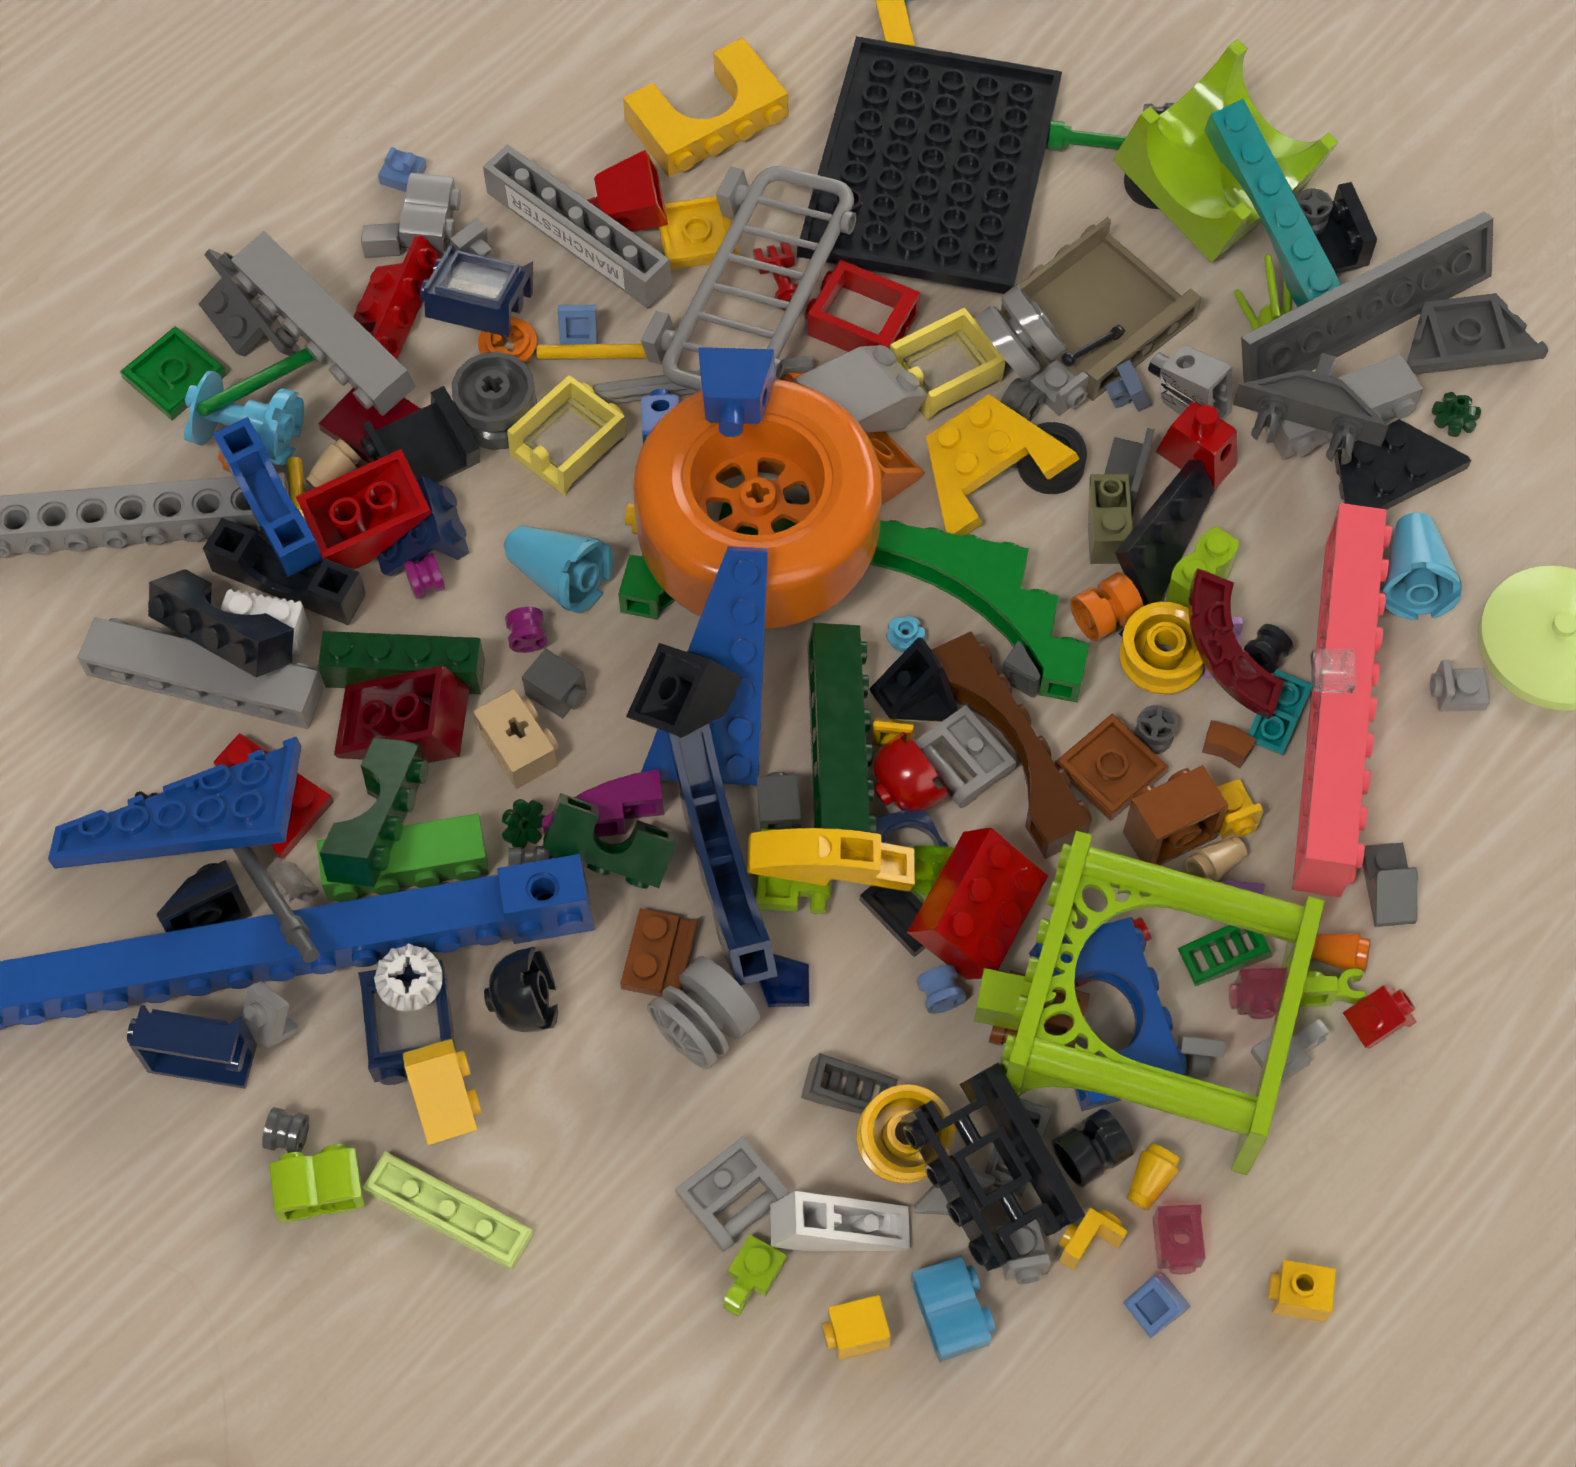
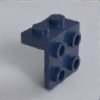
M424 476L416 480L431 514L377 556L383 574L393 576L404 569V562L410 560L415 562L433 550H437L456 560L469 554L465 539L467 533L459 519L456 508V496L450 488L442 486Z

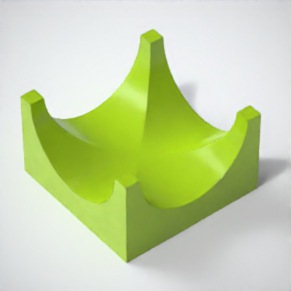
M1239 39L1231 43L1211 69L1170 108L1160 115L1151 106L1143 111L1113 158V161L1211 263L1262 222L1237 179L1220 161L1204 131L1211 113L1244 99L1294 196L1308 184L1339 143L1329 132L1319 140L1312 142L1294 140L1277 131L1262 117L1253 104L1245 86L1243 60L1248 48Z

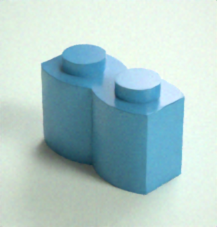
M962 1256L911 1273V1284L939 1362L990 1345V1333L996 1331L995 1324L987 1306L981 1308L976 1298L975 1292L981 1288L973 1265L966 1266Z

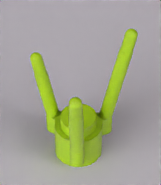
M1270 254L1264 256L1270 305L1261 308L1258 318L1254 315L1241 290L1236 289L1234 291V295L1247 317L1252 331L1291 311V294L1286 287L1285 280L1283 282V309L1278 303L1274 268Z

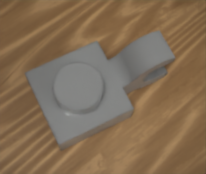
M1320 1019L1306 1026L1297 1035L1294 1036L1292 1034L1281 1083L1309 1066L1311 1059L1306 1052L1326 1041L1325 1036L1329 1034V1031ZM1270 1037L1252 1047L1251 1054L1261 1068L1263 1067Z

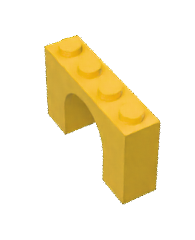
M743 37L713 52L714 75L734 100L733 105L721 115L708 119H695L684 116L671 106L654 83L623 97L625 121L668 177L687 171L694 164L710 156H716L727 147L739 141L747 140L755 133L770 125H776L788 117V92Z

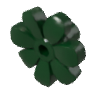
M1448 392L1444 394L1443 402L1436 401L1431 410V413L1436 416L1434 423L1441 429L1448 425L1447 434L1449 436L1458 437L1462 429L1466 433H1471L1475 430L1477 425L1475 420L1480 418L1481 409L1477 406H1471V397L1467 395L1456 396L1454 392Z
M523 799L514 801L513 809L506 810L502 816V823L508 826L502 833L504 841L512 843V847H522L523 849L528 842L536 845L542 838V834L537 828H542V819L545 817L544 814H541L543 805L535 800H531L529 803Z

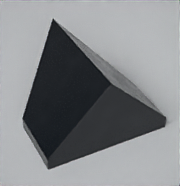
M918 637L869 688L889 719L942 722L958 711L945 669L922 637Z

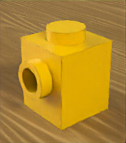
M1283 1260L1276 1273L1270 1272L1268 1279L1267 1298L1274 1299L1272 1313L1325 1322L1333 1311L1336 1269Z

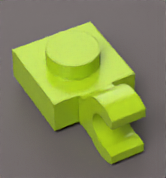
M1356 968L1348 969L1341 974L1339 979H1337V976H1324L1322 972H1307L1299 1007L1331 1006L1334 1001H1343L1350 1004L1358 1003L1365 998V991H1353L1348 987L1347 982L1360 981L1363 976L1362 970Z
M749 1234L728 1269V1276L736 1280V1282L733 1283L723 1300L725 1302L723 1308L739 1316L753 1291L765 1297L785 1265L787 1255Z

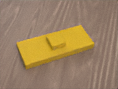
M875 0L884 41L915 46L904 0Z

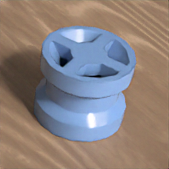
M943 965L930 969L916 979L919 990L925 992L927 997L925 1001L927 1012L931 1014L942 1013L959 1006L966 1000L964 989L956 983L958 974L953 965Z

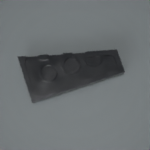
M1188 460L1115 551L1123 573L1135 585L1142 599L1143 606L1161 601L1170 583L1172 572L1176 564L1181 560L1214 492L1202 460Z

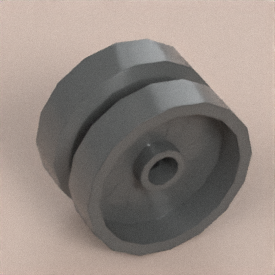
M502 352L482 353L468 359L456 371L452 381L453 402L479 447L490 450L508 449L507 430L537 404L533 375L527 365L517 357Z

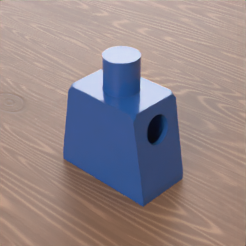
M699 347L698 354L705 419L711 423H719V432L727 437L739 436L743 431V423L758 424L763 420L776 376L774 349Z

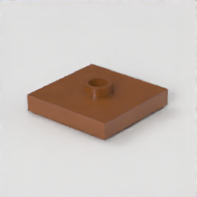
M1113 713L1055 761L1057 769L1063 768L1071 784L1110 821L1131 804V800L1136 792L1146 786L1155 784L1168 772L1169 768Z

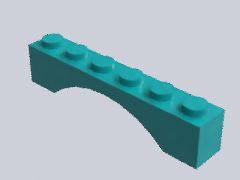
M1244 99L1211 113L1204 131L1220 161L1237 179L1257 211L1277 255L1286 287L1297 308L1339 287L1341 283Z

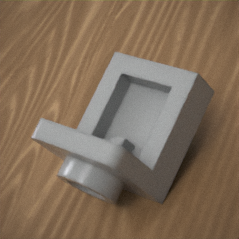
M262 981L248 987L242 1018L254 1038L265 1047L270 1048L297 1034L298 1025L287 1017L290 1006L288 1002Z

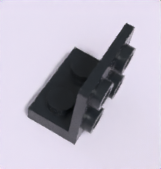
M1353 183L1339 184L1332 201L1333 206L1327 227L1323 232L1316 235L1335 273L1369 266L1377 242L1375 232Z

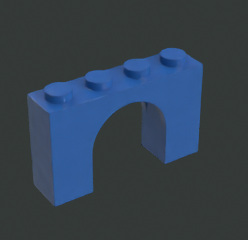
M1131 917L1103 924L1090 936L1082 948L1076 963L1074 982L1097 980L1108 983L1117 988L1130 1003L1135 1019L1134 1034L1127 1048L1117 1051V1053L1131 1060L1186 1076V1058L1184 1053H1181V1048L1179 1046L1176 1047L1171 1034L1173 1029L1172 1018L1167 1007H1162L1157 994L1159 981L1155 970L1147 965L1143 953L1145 951V940L1141 930L1134 927ZM1064 936L1062 944H1070L1067 938ZM1036 943L1029 952L1030 958L1031 956L1040 957L1043 944ZM1068 954L1060 957L1064 963L1072 961V957ZM1055 969L1053 977L1061 974V972ZM1074 1089L1082 1112L1122 1100L1096 1092Z

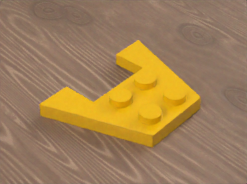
M989 394L926 436L946 533L961 536L967 535L983 523L966 496L1026 455L1030 454L1046 479H1051L1079 460L1075 451Z

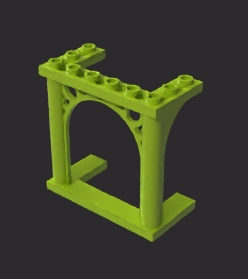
M1076 831L1072 845L1063 844L1056 876L1052 882L1046 904L1054 907L1050 920L1045 918L1041 920L1035 942L1043 944L1039 958L1034 956L1030 958L1024 981L1031 982V988L1028 997L1019 995L1013 1020L1020 1021L1017 1036L1008 1034L1000 1067L1019 1098L1023 1093L1037 1088L1062 1087L1080 1089L1112 1096L1238 1133L1239 1138L1231 1171L1248 1175L1268 1137L1325 900L1308 896L1304 906L1092 847L1090 846L1092 835ZM1090 887L1100 891L1106 900V909L1096 912L1088 908L1083 901L1082 891ZM1112 887L1119 889L1117 894H1130L1129 898L1123 902L1117 901ZM1074 907L1087 920L1086 926L1082 929H1077L1072 925L1077 923V914L1073 910ZM1160 907L1183 911L1287 941L1278 980L1284 982L1256 1096L1131 1060L1108 1047L1097 1037L1085 1021L1079 1008L1074 979L1079 954L1087 940L1100 926L1115 916L1131 910ZM1064 936L1067 938L1070 944H1062ZM1068 954L1072 957V961L1064 963L1060 957ZM1055 969L1061 972V974L1053 977ZM1054 990H1061L1065 993V1001L1063 1003L1052 1004L1044 1008V1005L1054 1001L1056 997V992H1053ZM1065 1014L1073 1019V1027L1065 1034L1051 1035L1044 1029L1045 1022L1052 1016ZM1079 1036L1087 1041L1088 1049L1081 1048L1077 1043L1075 1048L1068 1047V1045L1073 1043Z

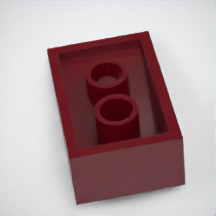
M444 665L346 685L334 755L342 759L363 760L373 738L420 743L423 760H426L428 763L460 757L470 687Z

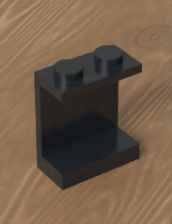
M445 386L431 392L430 405L376 431L370 421L363 424L364 439L360 440V443L367 458L370 461L373 459L378 460L402 449L416 480L424 476L439 483L480 463V447Z

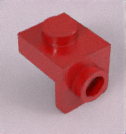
M1386 985L1381 986L1343 1012L1364 1047L1368 1049L1403 1026L1411 1027L1417 1023L1411 1014L1415 1007L1407 994L1402 989L1396 991L1395 988Z

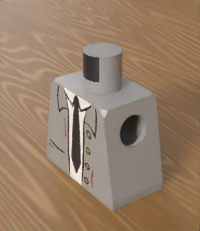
M1190 346L1181 347L1171 358L1161 352L1152 358L1148 371L1161 379V399L1164 404L1181 415L1192 402H1197L1201 406H1213L1218 411L1219 418L1222 420L1231 413V365Z

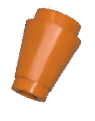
M1361 933L1317 934L1311 959H1316V961L1345 971L1356 968L1366 972L1371 939L1362 938Z

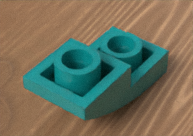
M1276 670L1274 676L1285 681L1274 714L1269 720L1256 714L1248 735L1256 739V745L1283 756L1313 684Z

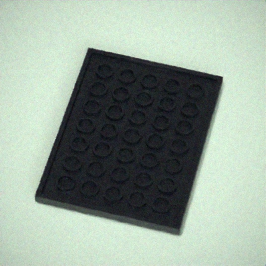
M856 36L817 174L839 180L847 184L852 190L854 203L851 212L856 213V223L851 234L840 232L826 262L838 264L841 259L867 270L1005 294L1014 287L1050 132V124L1053 119L1060 88L1062 71ZM813 189L808 209L833 215L839 203V197L835 194ZM806 216L799 239L819 243L829 221ZM797 246V257L812 258L815 250Z

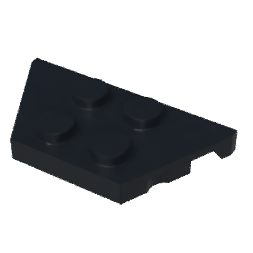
M1400 419L1388 424L1389 427L1381 447L1356 440L1349 463L1341 465L1342 448L1337 450L1334 457L1336 473L1340 477V498L1343 499L1344 504L1386 510L1468 469L1471 463V459L1467 455Z

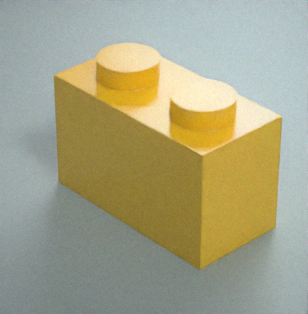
M449 1039L404 1052V1066L427 1144L430 1145L477 1131L475 1115L482 1114L476 1089L467 1091L463 1077L471 1075L465 1051L456 1052L453 1040Z

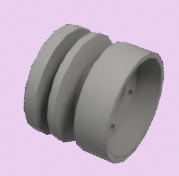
M699 956L679 975V982L685 993L673 986H667L662 991L664 999L660 997L654 998L647 1005V1008L662 1035L679 1053L703 1069H710L717 1062L715 1053L723 1055L729 1050L723 1033L734 1039H740L760 1020V1014L749 995L730 974L711 959Z

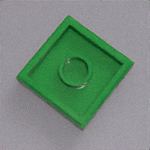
M176 326L120 371L122 378L170 420H174L188 408L185 404V399L191 385L198 386L207 371L217 372L220 374L221 379L227 375L223 365Z

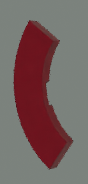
M1197 568L1190 586L1189 621L1198 653L1216 682L1232 698L1252 712L1269 720L1274 714L1285 680L1274 676L1262 668L1239 645L1233 632L1234 625L1231 615V595L1234 582Z

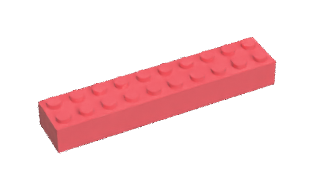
M1339 503L1325 544L1312 678L1313 687L1311 689L1292 890L1341 897L1346 885L1354 883L1356 868H1361L1363 863L1365 845L1358 843L1360 831L1365 830L1368 807L1361 806L1363 794L1368 793L1371 779V770L1364 768L1366 757H1371L1374 744V734L1368 733L1369 721H1374L1377 708V698L1371 697L1372 686H1376L1380 673V663L1374 662L1375 651H1379L1383 638V628L1377 627L1378 616H1383L1386 603V593H1380L1381 582L1385 583L1388 574L1389 559H1383L1384 549L1389 547L1392 526L1385 525L1386 509Z

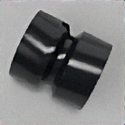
M1100 1109L1084 1119L1081 1123V1130L1072 1127L1052 1140L1054 1153L1062 1168L1071 1180L1082 1188L1102 1176L1104 1166L1114 1168L1133 1155L1132 1145L1124 1129L1106 1109Z

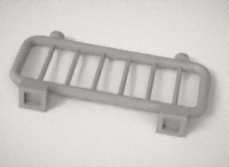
M730 166L716 193L722 216L733 219L677 331L674 330L669 314L655 311L641 339L648 361L662 365L663 373L669 381L693 390H702L701 376L677 368V362L684 349L698 352L699 347H704L688 342L698 320L701 319L770 338L771 341L767 349H774L775 379L780 380L784 370V362L778 358L840 232L851 234L855 227L856 213L851 212L854 197L852 190L847 184L836 179L788 167L774 166L760 172L753 180L751 186H748L744 170ZM784 181L835 194L839 197V203L832 215L761 196L767 185L771 182ZM758 203L829 221L819 243L747 225ZM743 232L815 250L804 273L732 254ZM728 261L800 279L790 302L718 283ZM714 290L786 309L775 332L703 313Z

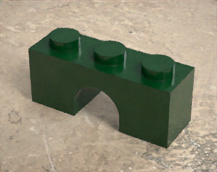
M560 793L543 837V848L549 850L548 854L550 856L558 858L580 854L581 861L588 863L587 868L598 874L610 875V872L625 876L626 882L633 886L648 889L649 885L660 888L676 846L675 833L637 820L632 834L625 841L617 844L606 843L594 831L599 817V806Z

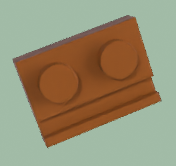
M640 908L620 983L621 989L662 997V991L667 986H673L682 991L683 988L679 982V975L689 965L698 928V920L681 919L677 915Z

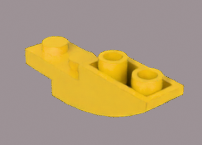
M797 828L754 832L748 836L747 873L826 886L831 879L909 892L915 885L914 848L881 843V834L863 831Z

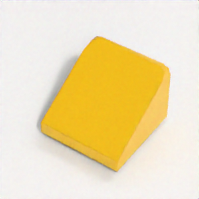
M875 718L872 744L884 746L903 731L906 733L907 742L913 739L914 722Z

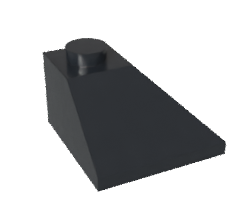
M659 643L626 717L682 738L726 715L743 677L708 658Z
M226 860L219 863L206 864L198 869L196 874L188 877L156 915L165 932L246 919L252 916V913Z

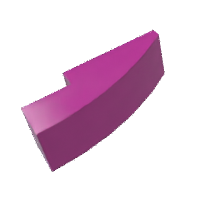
M659 769L634 773L610 780L574 797L599 806V817L594 828L598 837L626 834L625 819L664 815ZM553 811L542 819L544 834Z

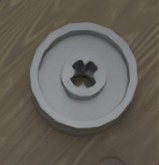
M1016 284L1002 295V304L1012 317L1008 320L997 307L992 305L977 315L975 319L1007 363L1021 379L1026 381L1040 370V362L1031 350L1033 345L1044 358L1049 360L1056 358L1067 347L1054 330V324L1035 300L1032 302L1022 288Z

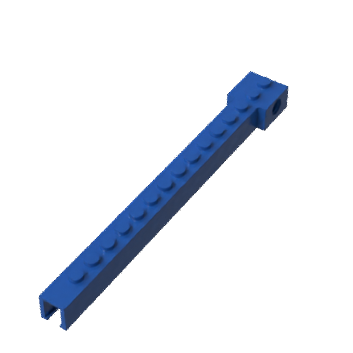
M580 854L501 867L497 868L498 875L292 910L294 915L300 916L309 928V938L319 952L318 958L311 963L304 962L295 946H291L286 942L279 930L280 923L274 914L0 961V1030L3 1027L20 1024L37 1025L45 1020L60 1017L77 1018L86 1015L88 1012L100 1010L117 1011L125 1009L129 1005L146 1002L163 1003L174 997L186 995L203 996L214 990L226 988L243 989L260 981L283 982L291 980L295 976L312 973L328 974L340 968L352 966L369 967L382 960L391 948L397 949L406 946L408 943L421 948L425 947L430 953H449L458 950L460 947L477 944L489 946L506 939H512L513 944L594 931L588 884Z

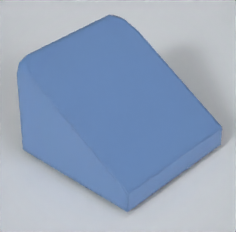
M1164 1273L1154 1275L1123 1302L1150 1338L1154 1337L1190 1308L1189 1303Z

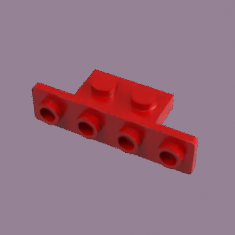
M423 235L414 237L403 263L375 268L353 317L368 332H372L371 335L396 359L399 357L423 302L420 300L422 283L425 279H430L437 258H441V255Z

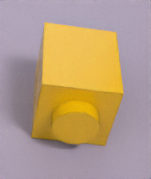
M880 1295L828 1307V1322L821 1323L827 1349L835 1348L838 1360L890 1348L891 1336Z

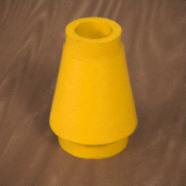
M1150 1143L1146 1151L1141 1150L1126 1199L1134 1205L1149 1211L1151 1205L1155 1203L1180 1172L1177 1166L1181 1159L1171 1151L1157 1144Z

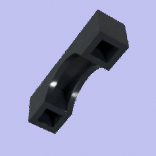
M224 518L220 519L203 547L212 572L280 599L285 598L287 602L293 600L294 603L300 601L303 608L345 625H349L366 596L359 571L326 558L319 564H313L287 577L272 547L255 530Z
M187 569L149 582L148 616L252 676L257 678L292 663L294 628L267 613L255 615L234 614L212 606V583Z

